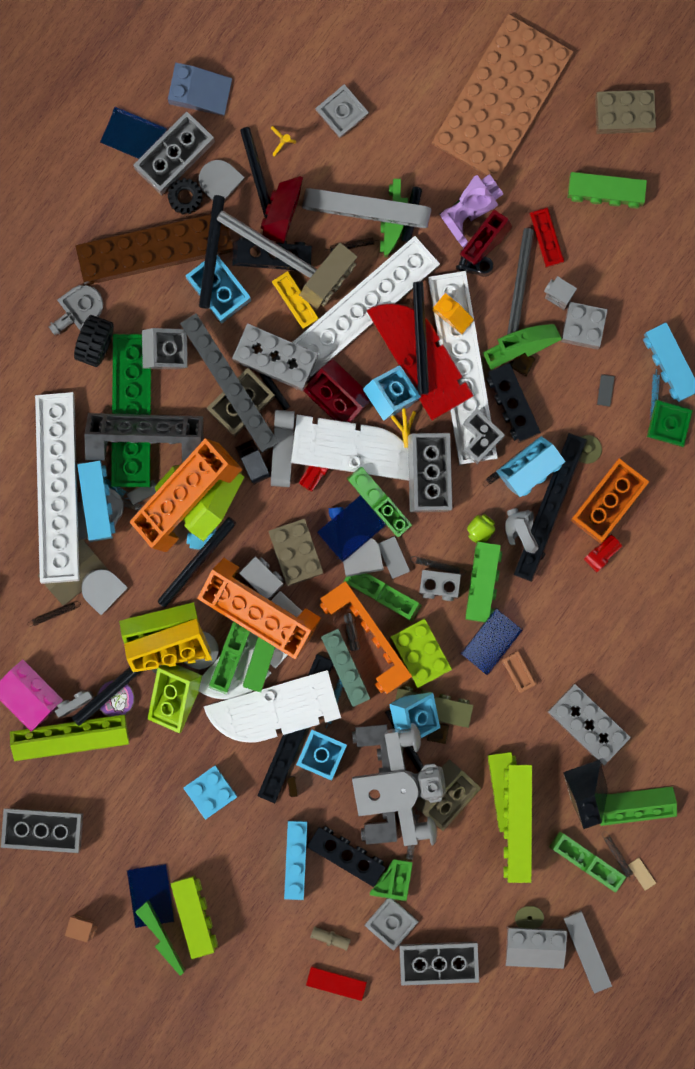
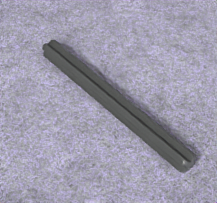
M524 228L507 335L519 329L534 230L530 228Z

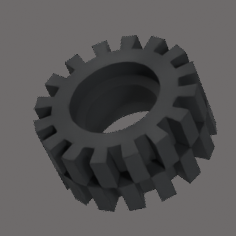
M182 178L183 180L178 179L176 183L171 184V188L168 190V200L175 212H180L183 215L188 213L189 215L193 211L196 212L197 208H200L203 199L202 192L196 182H193L191 179L186 180V178ZM189 190L193 195L192 200L189 203H181L178 200L180 191Z

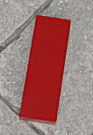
M548 207L530 212L529 215L545 268L564 263Z
M312 966L306 982V986L362 1001L367 984L366 981Z

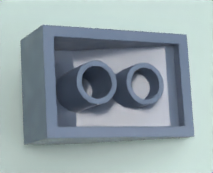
M175 63L168 103L169 105L225 116L232 78L195 66Z

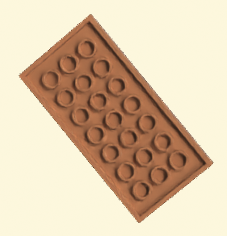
M508 14L431 144L483 175L487 176L490 174L494 181L497 182L568 63L573 51Z

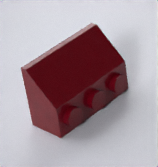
M299 176L280 182L277 190L273 189L270 199L273 202L272 204L268 203L265 213L268 216L263 218L260 229H263L262 235L266 238L284 244L299 202L303 177Z
M333 358L318 371L304 388V392L333 420L352 423L371 402L363 387Z

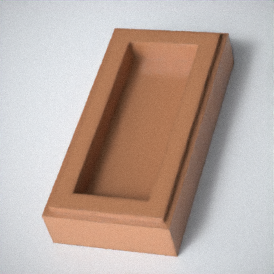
M519 651L501 660L519 693L537 685Z

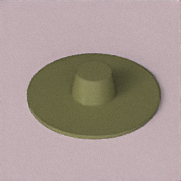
M581 436L587 439L579 461L585 464L593 463L601 455V444L594 436Z
M535 906L522 907L515 915V922L520 928H539L544 921L543 912Z

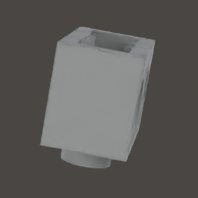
M557 276L555 281L551 279L544 292L547 293L545 299L564 310L577 288Z
M422 570L419 594H423V598L434 599L435 596H442V600L453 601L454 598H458L461 575ZM433 580L436 584L435 589L427 590L425 582ZM446 582L454 584L455 589L453 592L448 593L444 590Z

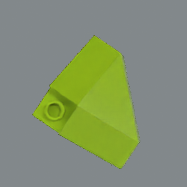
M180 465L173 466L155 486L156 492ZM239 473L231 483L218 480L185 516L183 521L186 524L184 526L204 542L223 520L244 476Z

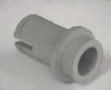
M65 313L54 323L51 322V325L48 327L56 336L57 334L60 335L62 330L74 322Z

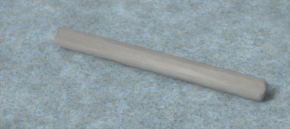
M225 211L219 213L217 217L219 222L307 277L311 278L317 271L310 264Z

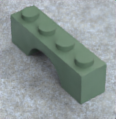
M339 629L321 636L352 707L370 700Z

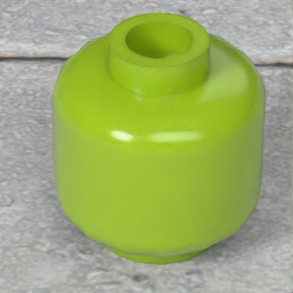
M485 514L482 516L476 515L467 526L468 537L475 543L478 541L487 542L495 532V522Z

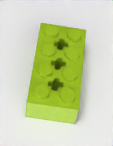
M195 875L173 881L170 884L191 959L214 953L218 942L216 935L211 934L210 929L213 927L211 917L206 916L205 913L208 907L205 897L201 898L200 895L202 890L200 879H196Z

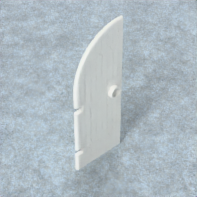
M296 415L291 463L355 472L362 466L369 475L409 481L408 448H404V442L394 433L380 427L361 424L360 431L355 430L356 423L318 418L317 424H312L313 417Z
M281 591L271 600L296 617L302 612ZM252 632L249 633L227 695L209 688L219 658L202 675L199 692L216 699H231L254 691L244 688L243 681L258 636ZM275 647L270 664L276 669L288 655ZM269 670L267 672L265 680L271 674Z
M328 670L262 689L261 693L255 691L204 706L207 717L218 731L231 739L248 743L261 742L278 737L276 730L280 728L283 735L319 725L318 717L324 716L325 723L341 718Z

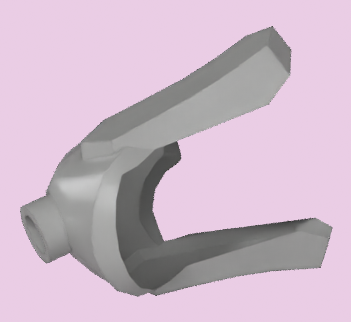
M517 508L507 511L508 518L505 522V530L509 544L516 545L515 538L519 536L525 550L535 553L539 547L531 533L534 518L533 512L530 510L519 512Z

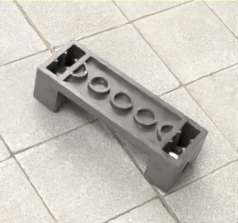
M88 413L85 428V460H105L108 441L149 442L152 444L182 443L183 463L203 441V416Z
M387 725L355 727L356 731L352 732L353 743H357V747L380 745L381 749H377L378 761L382 760V768H379V773L391 772L385 740ZM395 812L383 813V819H387V822L365 823L364 828H361L362 840H366V844L397 842Z

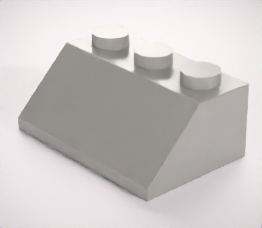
M507 927L506 966L564 969L567 931L564 929Z

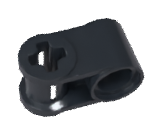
M461 256L456 269L487 277L493 272V262L490 258L484 257L474 265L468 260L466 263V259ZM488 263L490 265L489 270L482 271L479 268L480 264Z

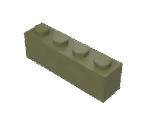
M402 686V689H397L395 701L403 696L430 692L421 690V693L413 692L414 688ZM440 694L439 697H434L439 722L469 728L473 705L469 704V700L459 698L458 702L452 701L451 696Z

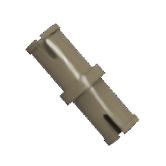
M314 926L310 937L327 943V946L333 945L346 951L351 941L350 938L337 935L334 931L328 932Z

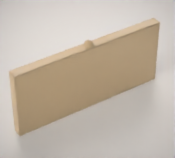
M640 858L628 864L645 891L656 884Z

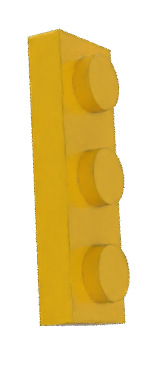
M288 271L272 281V284L303 330L319 319L310 304L299 296L301 291Z

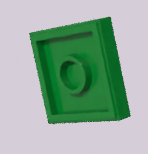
M656 400L647 438L684 447L693 410Z

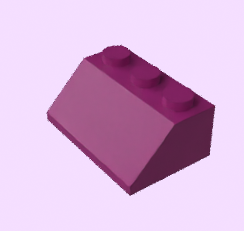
M23 659L0 680V701L31 732L58 708L57 705L63 701Z

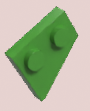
M393 859L388 869L370 891V896L407 901L413 862Z

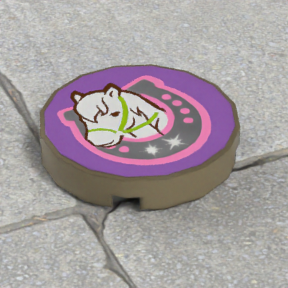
M114 680L105 682L99 688L97 695ZM129 684L125 685L99 709L109 717L127 715L135 703V694Z

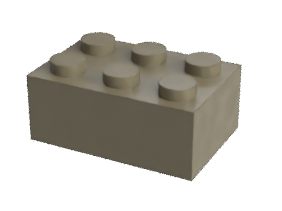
M654 90L603 91L596 93V134L654 132L656 128Z
M339 242L304 285L299 296L316 309L320 305L324 307L331 299L333 293H336L345 278H348L357 265L355 260L358 256Z
M249 368L238 377L259 412L275 398V395ZM224 392L207 407V410L233 437L245 428V425Z
M305 519L268 531L287 587L323 575V570Z

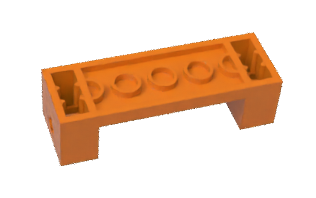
M205 438L129 522L152 549L167 553L179 540L173 532L175 527L218 480L231 483L243 469L220 443Z
M223 557L212 569L197 599L296 659L308 644L321 617L306 608L298 617L294 616L236 580L235 576L240 567Z
M346 581L320 598L322 603L319 606L325 614L329 613L331 616L350 603L352 606L349 608L354 616L357 617L359 615L362 619L360 624L366 633L370 631L374 636L371 639L377 649L381 647L385 652L382 656L386 662L394 665L375 679L377 683L374 685L380 693L385 692L387 695L412 677Z

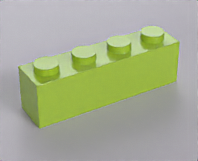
M193 602L120 620L119 623L125 644L197 619L199 622Z
M511 752L487 755L499 832H504V827H507V819H504V808H507V800H504V788H508V780H504V769H508V765H517L516 756H512Z

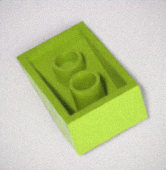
M177 664L171 667L168 665L158 667L148 720L181 733L199 693L202 675Z

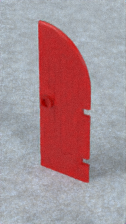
M382 304L369 308L366 311L398 365L402 367L418 391L414 309L400 304ZM425 318L429 393L427 395H420L419 400L431 421L474 395L466 382L459 385L458 380L463 378L444 344L438 348L435 345L441 339L431 323Z

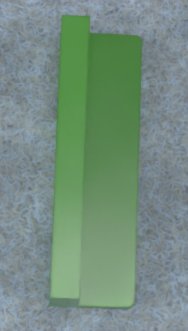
M673 787L607 794L603 821L600 825L677 817V801Z

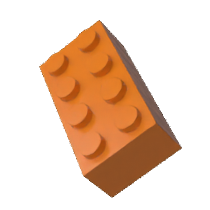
M619 458L570 521L601 544L649 481Z

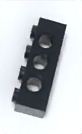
M239 238V240L233 243L232 266L298 271L277 257L271 258L269 252L246 238ZM276 241L277 245L287 251H291L293 255L311 265L312 246H307L305 242L287 244V241H285L283 244ZM251 248H254L257 251L256 257L251 255Z
M510 363L488 372L489 377L486 380L489 387L494 388L496 392L494 398L497 405H502L504 410L502 416L505 422H509L511 425L510 434L513 440L521 443L541 433ZM502 382H507L510 386V389L508 391H502L499 387V384ZM514 399L518 404L517 408H509L507 401ZM523 417L525 425H516L515 418Z
M324 826L322 829L319 827L307 848L374 887L385 869V866L382 865L384 861L376 856H373V858L367 856V851L359 846L356 848L349 845L351 841L343 836L337 838L333 835L334 831ZM328 840L336 842V848L332 851L327 850L325 847V843ZM344 850H350L353 853L351 860L346 861L342 858L341 855ZM361 860H367L370 864L369 868L365 871L360 870L358 867V863Z

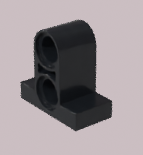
M253 439L235 447L253 485L271 477Z

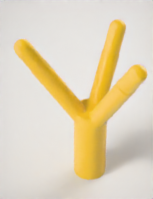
M274 126L271 127V130L280 137V143L273 152V156H276L287 142L296 143V140L291 139L290 135L285 134L283 136Z
M405 408L402 409L403 426L395 416L391 418L402 431L404 448H408V436L410 435L416 411L412 412L407 425Z

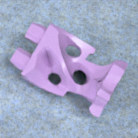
M490 174L482 180L478 175L474 176L460 199L452 207L439 213L463 249L468 243L463 235L464 220L469 217L472 221L495 209L498 206L495 200L503 195V192Z

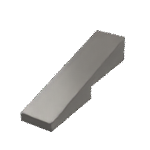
M582 911L564 917L565 924L594 994L612 987Z

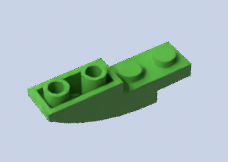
M393 179V184H389V196H393V201L408 203V198H401V179ZM381 222V233H384V241H380V252H384V257H388L394 250L404 225Z
M555 324L529 327L497 339L499 345L483 352L492 370L524 353L529 357L562 340Z
M362 466L347 478L359 495L397 537L412 526Z

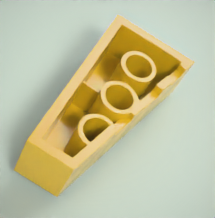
M197 619L124 644L126 659L133 672L158 669L160 665L176 666V663L186 661L188 664L196 663V660L205 659V661L212 660L208 641Z

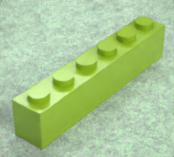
M125 715L86 720L80 726L75 722L37 727L32 732L29 729L10 731V747L14 761L129 744Z
M508 765V769H504V780H508V788H504V800H507V808H504V819H507V827H504V839H507V847H504L503 856L504 859H507V866L503 867V878H507L508 883H531L532 765Z

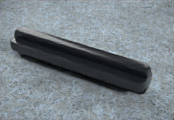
M412 188L409 204L419 205L422 188ZM404 225L401 241L407 243L412 238L413 226Z

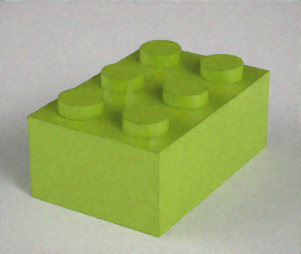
M425 619L390 637L407 670L412 675L417 688L452 670Z

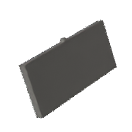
M601 375L597 405L610 407L614 376Z
M152 480L150 487H139L128 493L127 496L133 506L153 496L156 493V483Z

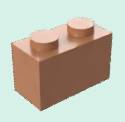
M72 915L65 936L88 942L95 938L98 926H95L96 921Z

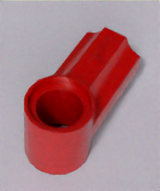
M309 466L298 484L313 492L322 476H325L329 469Z
M611 534L597 548L595 547L584 560L597 573L622 547V544Z

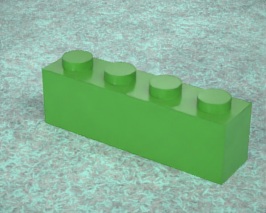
M571 172L567 198H571L573 202L589 200L592 204L607 202L610 206L626 204L629 208L637 209L645 203L647 180Z

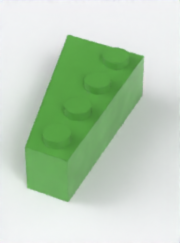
M483 542L476 543L465 620L488 623L489 619H493L494 608H491L492 600L496 599L497 589H494L495 581L498 582L500 570H497L498 562L501 563L502 559L501 545Z

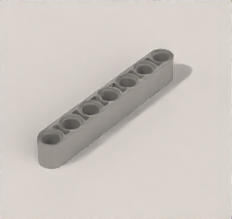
M311 188L305 189L302 204L303 209L419 228H428L431 208L427 206Z

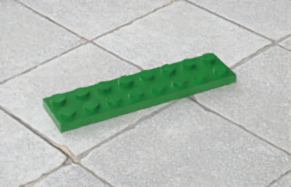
M113 334L112 414L151 415V369H143L142 334ZM112 442L111 487H150L151 443Z

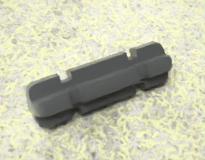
M345 614L344 621L347 624L345 626L348 641L350 640V650H359L360 644L357 641L358 633L356 623L354 624V614Z

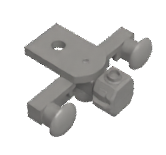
M411 723V729L400 730V728L386 730L385 740L391 772L355 776L352 778L358 816L398 811L404 846L417 845L419 840L430 839L431 845H434L437 840V827L434 820L428 817L427 822L416 823L412 807L419 796L430 803L442 800L446 793L443 769L432 763L425 764L418 774L405 770L403 747L413 746L415 752H418L421 746L420 731L414 723ZM373 789L378 790L380 797L372 798L369 792Z

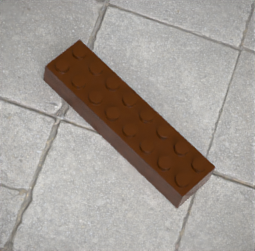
M211 214L75 245L84 284L92 285L205 259ZM222 223L217 255L233 252L229 228Z

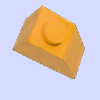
M446 293L432 310L461 335L474 321L465 309Z

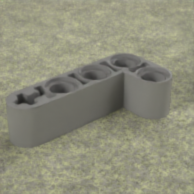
M275 410L274 436L278 443L273 446L271 486L290 487L295 411Z

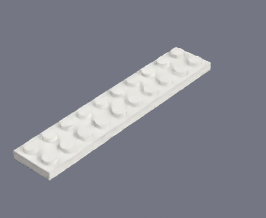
M416 236L411 238L292 342L318 353V359L309 379L373 324L366 310L377 305L396 304L413 289L414 282H421L440 265ZM277 355L272 361L280 360L279 356ZM296 361L288 363L290 365V369L298 367L296 365Z
M466 271L428 277L433 307L446 293L459 303L474 319ZM434 313L437 334L441 339L439 340V346L444 344L463 378L458 380L459 385L466 382L474 395L472 398L451 409L450 412L459 465L475 463L463 451L476 437L463 423L476 409L491 421L475 322L473 321L461 335ZM496 446L480 462L497 459Z
M74 393L35 395L40 583L80 581Z

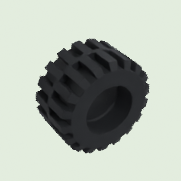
M89 315L79 333L74 350V359L98 367L108 350L114 330L113 322Z

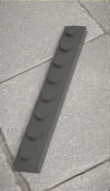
M197 313L181 322L182 328L261 452L263 453L277 444L278 441Z

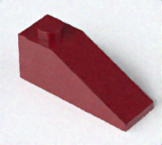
M494 209L461 251L460 256L476 265L500 244L512 229L510 220Z

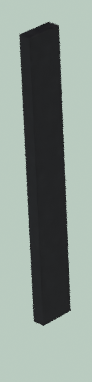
M568 434L560 454L566 462L562 464L558 471L553 472L531 528V533L539 549L535 553H530L525 548L523 549L514 576L530 582L533 581L587 439Z
M317 654L308 676L326 670L330 673L333 666L332 660ZM306 729L282 736L257 795L258 797L275 804Z

